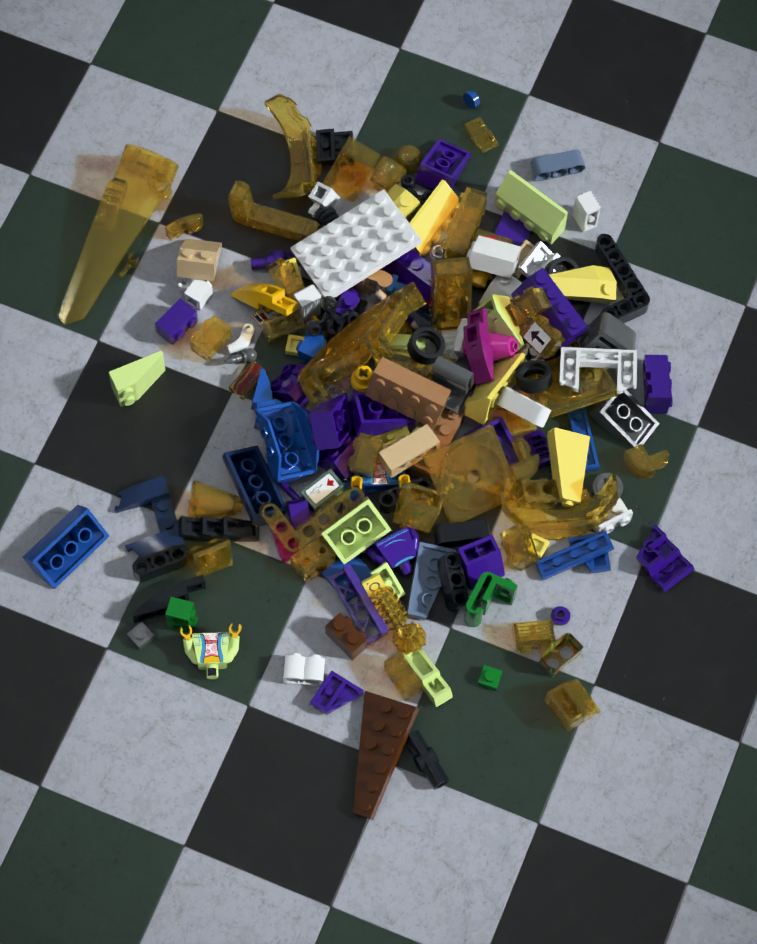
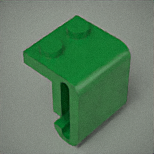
M491 572L482 573L466 603L465 624L470 627L479 626L482 614H486L494 598L512 606L518 585L509 578L504 579ZM486 590V592H485V594H484V596H483V598H482V601H481V607H477V609L475 610V608H476V606H477V604H478L480 598L482 597L484 591Z

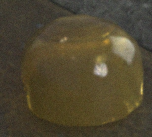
M403 145L395 152L393 162L396 168H401L405 172L415 171L422 162V154L415 146Z

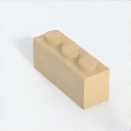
M428 424L423 427L419 426L408 436L404 435L398 438L396 443L391 446H384L379 452L378 461L392 478L438 451L440 441Z

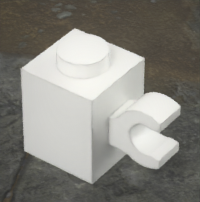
M317 182L308 196L314 203L308 213L314 218L315 212L325 206H332L334 208L340 197L332 188Z
M183 278L187 284L182 285L178 283V288L181 291H185V302L201 311L213 295L211 283L207 280L194 279L191 283L190 278Z

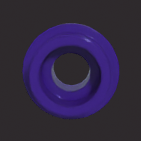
M563 606L555 607L551 612V620L556 625H565L570 620V612ZM563 613L564 617L560 618L557 614Z

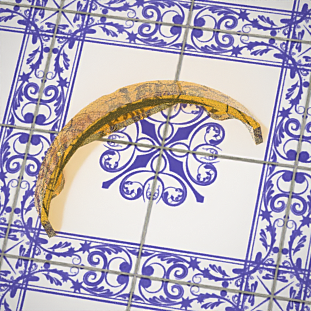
M277 94L266 100L264 104L277 120L287 140L291 157V173L286 187L274 194L273 199L301 197L308 194L315 187L317 178L321 175L322 164L317 163L316 137L312 135L309 128L312 125L308 118L302 116L295 107L297 104L291 98Z
M615 472L611 473L604 487L591 499L580 505L560 510L541 509L528 505L516 498L504 484H500L502 511L506 517L508 516L522 531L533 533L548 540L568 539L586 534L587 531L605 521V518L619 499Z

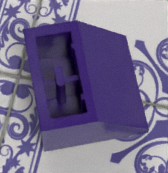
M287 364L282 368L277 379L271 383L272 396L284 403L295 401L300 405L322 378L310 365Z
M349 435L339 448L319 450L318 465L325 471L331 469L338 478L346 479L370 452L358 436Z
M493 535L459 547L456 550V553L460 555L465 580L470 590L474 589L481 574L484 572H491L499 577L505 576L501 551Z

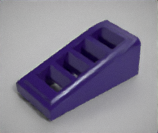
M538 430L524 435L523 438L537 469L550 466L548 442L542 431ZM539 436L540 438L532 442L530 441V439ZM542 443V445H540V446H537V447H534V446H533V445H535V444ZM543 448L545 449V451H542V452H539V453L536 452V451L541 450V449H543ZM547 454V457L540 459V456Z

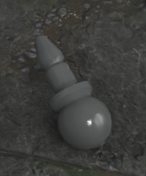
M246 348L244 351H239L238 355L227 358L224 362L226 364L237 362L242 364L246 362L252 363L256 360L257 353L253 348Z

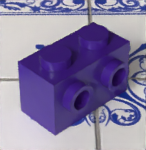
M180 298L155 323L156 332L173 345L184 337L185 332L189 328L192 329L197 324V311Z

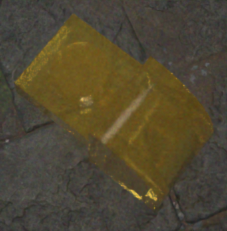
M524 439L512 441L518 460L505 465L512 483H520L531 478L539 467V455L530 454V445Z
M643 444L626 450L623 460L631 473L637 477L647 479L654 477L656 469H661L667 465L670 455L667 450H663L649 456Z

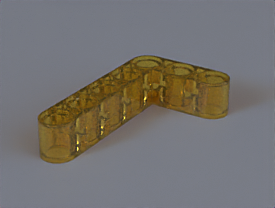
M236 180L229 192L228 202L232 217L239 224L297 241H302L322 228V225L317 221L254 203L250 187L243 181Z
M354 486L348 487L295 528L291 526L279 508L273 503L266 502L262 504L259 513L283 547L288 551L296 552L358 506L364 499V492ZM356 490L359 496L355 501H352L350 493ZM338 502L343 504L341 512L334 510V506ZM268 506H272L274 509V513L270 517H266L264 514ZM322 514H326L328 517L325 524H320L319 517ZM279 522L285 523V530L282 532H277L276 525ZM306 526L312 527V533L309 536H305L303 533ZM295 537L297 544L295 547L290 548L288 540Z

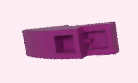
M480 308L467 313V326L463 327L467 358L471 372L474 373L476 385L494 380L493 348L488 344L487 310Z

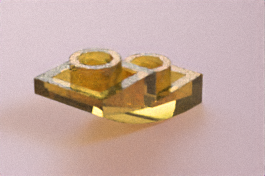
M201 213L192 214L175 220L165 227L166 236L171 241L175 237H180L184 231L189 235L199 231L204 225L203 215Z

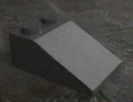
M617 386L610 387L589 414L603 429L635 451H639L659 425V422L627 390L617 394Z

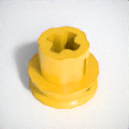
M473 268L470 270L472 274L470 284L477 288L485 289L487 281L492 280V274Z
M361 365L353 371L351 375L353 389L358 392L367 391L373 375L370 367Z

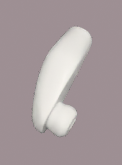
M245 324L239 338L227 345L229 354L243 351L249 346L255 333L251 324Z

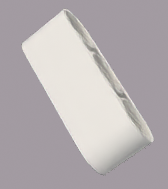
M505 386L496 402L497 405L542 428L552 411Z

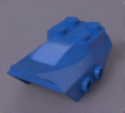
M277 399L257 402V408L254 410L261 429V437L266 444V459L273 479L278 483H287L317 473L319 450L316 449V444H313L312 441L313 430L312 426L308 423V412L295 401L284 403Z

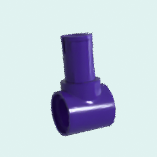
M275 250L266 258L251 259L252 270L268 269L274 274H279L277 263L287 260V253L283 250Z

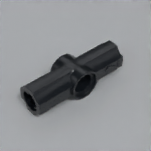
M419 730L411 731L405 743L413 755L417 768L425 774L434 790L443 787L449 782V779L440 766L435 751L427 745Z

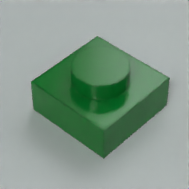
M484 665L478 685L497 691L503 671Z

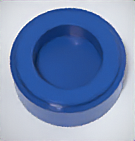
M469 90L463 94V100L469 108L474 109L480 104L479 97L474 91Z

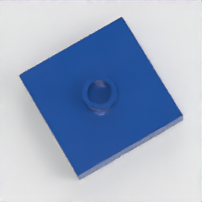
M355 556L345 564L350 563L360 582L371 577V570L358 556ZM339 558L322 572V576L332 586L328 578L341 571L345 565ZM344 574L334 579L338 586L347 587L348 581ZM347 592L345 599L349 602L356 594Z

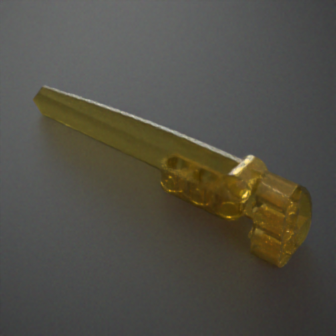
M132 144L125 145L114 177L107 183L58 316L64 325L85 318L107 281L160 202L171 196V185L179 168L177 163L148 149Z

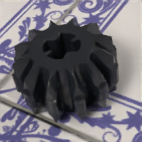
M332 206L318 209L314 216L318 229L339 217Z

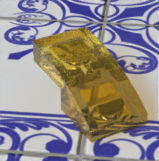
M481 116L464 125L469 136L482 153L499 146L491 129H487Z

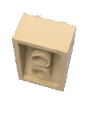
M185 239L177 257V277L214 281L222 243Z

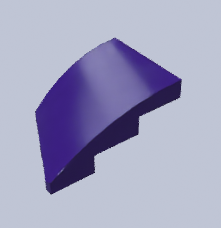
M656 524L653 525L649 538L644 541L643 548L639 551L636 558L650 578L665 593L695 569L681 554L680 550L667 538V535Z

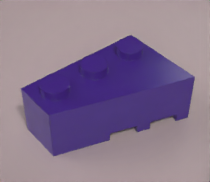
M645 355L643 359L644 408L650 414H667L669 407H672L673 404L671 393L672 379H670L669 375L671 373V362H668L667 355Z

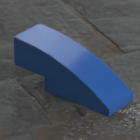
M262 368L251 405L252 410L257 408V402L272 400L269 379L265 369ZM256 416L254 429L261 430Z

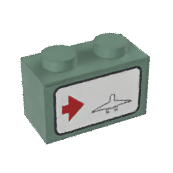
M330 469L300 493L301 497L308 501V505L317 515L319 512H325L332 502L342 499L346 489L345 485Z

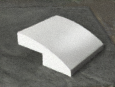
M540 241L536 243L517 269L528 278L538 270L545 269V266L550 261L561 256L558 253L553 254ZM557 265L553 270V274L566 271L567 268L563 265Z

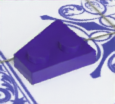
M331 670L310 701V705L328 715L361 696L364 690Z

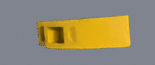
M250 283L231 293V297L256 309L265 306L284 316H288L299 309V302L286 297L285 289L271 284Z

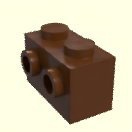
M339 613L325 625V634L352 661L367 648L366 634L360 629L357 630L348 616L344 617Z

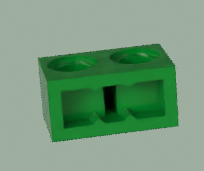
M174 597L170 598L165 614L168 629L180 631L182 626V632L188 633L190 630L189 625L191 628H196L198 617H196L197 610H195L194 602Z

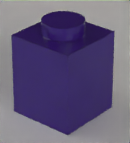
M305 498L285 502L288 509L289 524L292 527L303 529L307 527V524H311L308 501Z

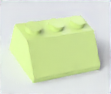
M366 496L320 531L345 565L390 532L391 528Z

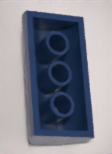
M258 445L225 452L222 459L252 525L264 526L284 516L288 509Z

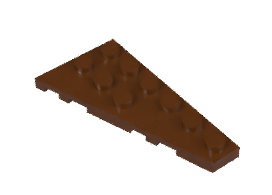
M365 691L353 813L373 820L419 709Z

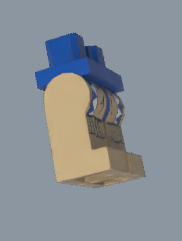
M378 270L357 283L356 290L359 296L362 297L364 293L371 296L372 293H376L381 289L396 304L401 305L405 298L406 284L398 282L399 276L395 274L391 276L385 271Z

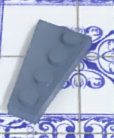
M419 542L406 616L421 620L427 618L442 585L437 564L438 559L450 551L456 552V550ZM447 559L448 564L451 565V561Z

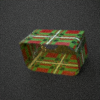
M565 633L541 653L539 664L553 677L578 657L584 647L571 633ZM564 646L571 647L574 652L572 658H562L560 655L561 648ZM550 658H554L559 662V668L553 670L545 662Z

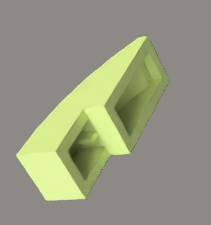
M419 645L402 654V658L435 707L453 698L451 688L440 676L437 667Z

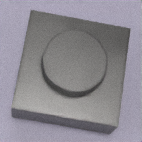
M140 622L127 633V637L139 650L155 638V635L143 622Z

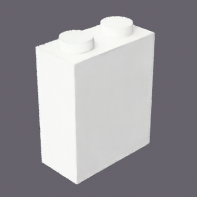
M479 235L476 242L473 241L471 248L468 250L466 260H469L468 267L511 279L518 264L521 246Z

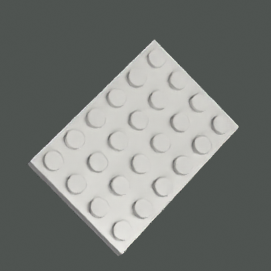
M383 189L290 247V249L323 297L331 296L335 298L420 245L422 241Z

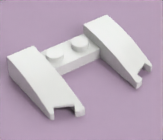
M561 347L559 385H566L571 387L573 391L578 392L579 367L617 368V394H621L623 390L629 388L636 389L637 350Z

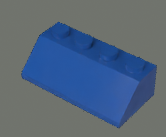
M77 505L22 558L39 577L55 589L109 537V534L88 508Z

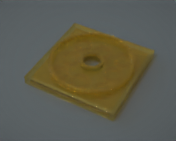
M561 356L545 361L551 367L553 382L546 391L533 394L541 405L552 410L548 418L620 395L617 394V386L605 368L579 367L578 392L573 391L571 387L566 385H559ZM533 374L527 376L526 379H538L543 375Z
M491 424L422 456L449 523L465 522L521 495L495 429ZM472 469H476L479 472V479L475 483H470L467 479L468 472Z

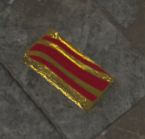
M253 361L232 382L229 390L244 400L257 386L262 367Z

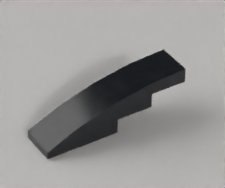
M181 516L179 518V537L213 541L256 542L259 541V526L252 525L249 520L225 516L221 519L202 516L200 519Z
M203 574L171 586L147 600L132 612L134 623L165 615L171 597L189 601L188 593L206 588Z

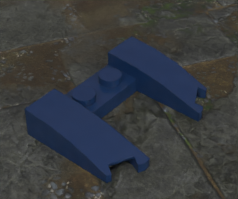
M165 476L145 481L118 492V497H121L119 506H115V513L152 504L160 533L125 545L128 553L133 550L139 556L137 558L139 559L174 545H182L185 548L183 538L179 537V526Z

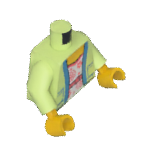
M231 623L229 632L192 634L190 625L189 632L183 633L182 626L180 627V633L184 636L183 644L186 655L193 664L198 665L199 670H206L207 679H217L218 669L227 668V663L232 662L239 650L240 637L238 634L242 629L241 624H239L238 631L232 629L233 623Z

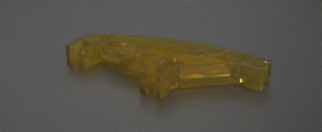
M414 281L358 316L336 334L299 373L298 381L311 404L317 402V398L313 396V393L320 391L323 397L328 395L324 386L325 383H334L368 363L371 356L377 365L381 360L378 355L386 351L389 358L394 356L390 345L410 313L426 305Z

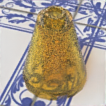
M193 481L190 492L192 495L188 506V517L200 519L202 516L213 518L234 516L241 512L242 501L239 500V496L199 481Z

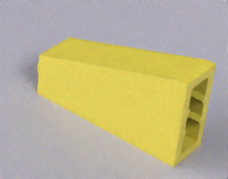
M553 428L547 432L555 502L562 503L564 507H573L581 502L590 436Z

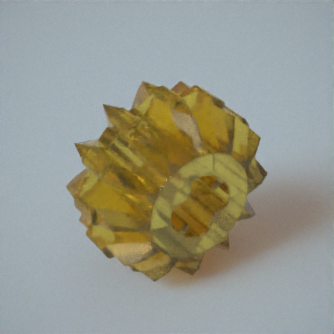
M413 621L410 624L404 623L403 626H398V629L393 631V643L399 653L404 652L406 655L409 652L414 653L426 645V633L419 623L414 624Z

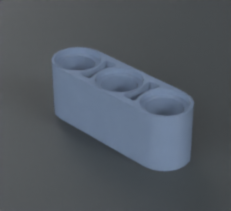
M570 150L542 156L530 162L536 181L577 174L586 168L580 150Z

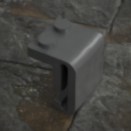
M603 312L589 325L587 324L586 332L581 336L580 348H595L599 346L602 349L635 350L636 333L612 314Z
M438 356L431 370V381L452 390L444 409L457 415L472 388L474 373Z

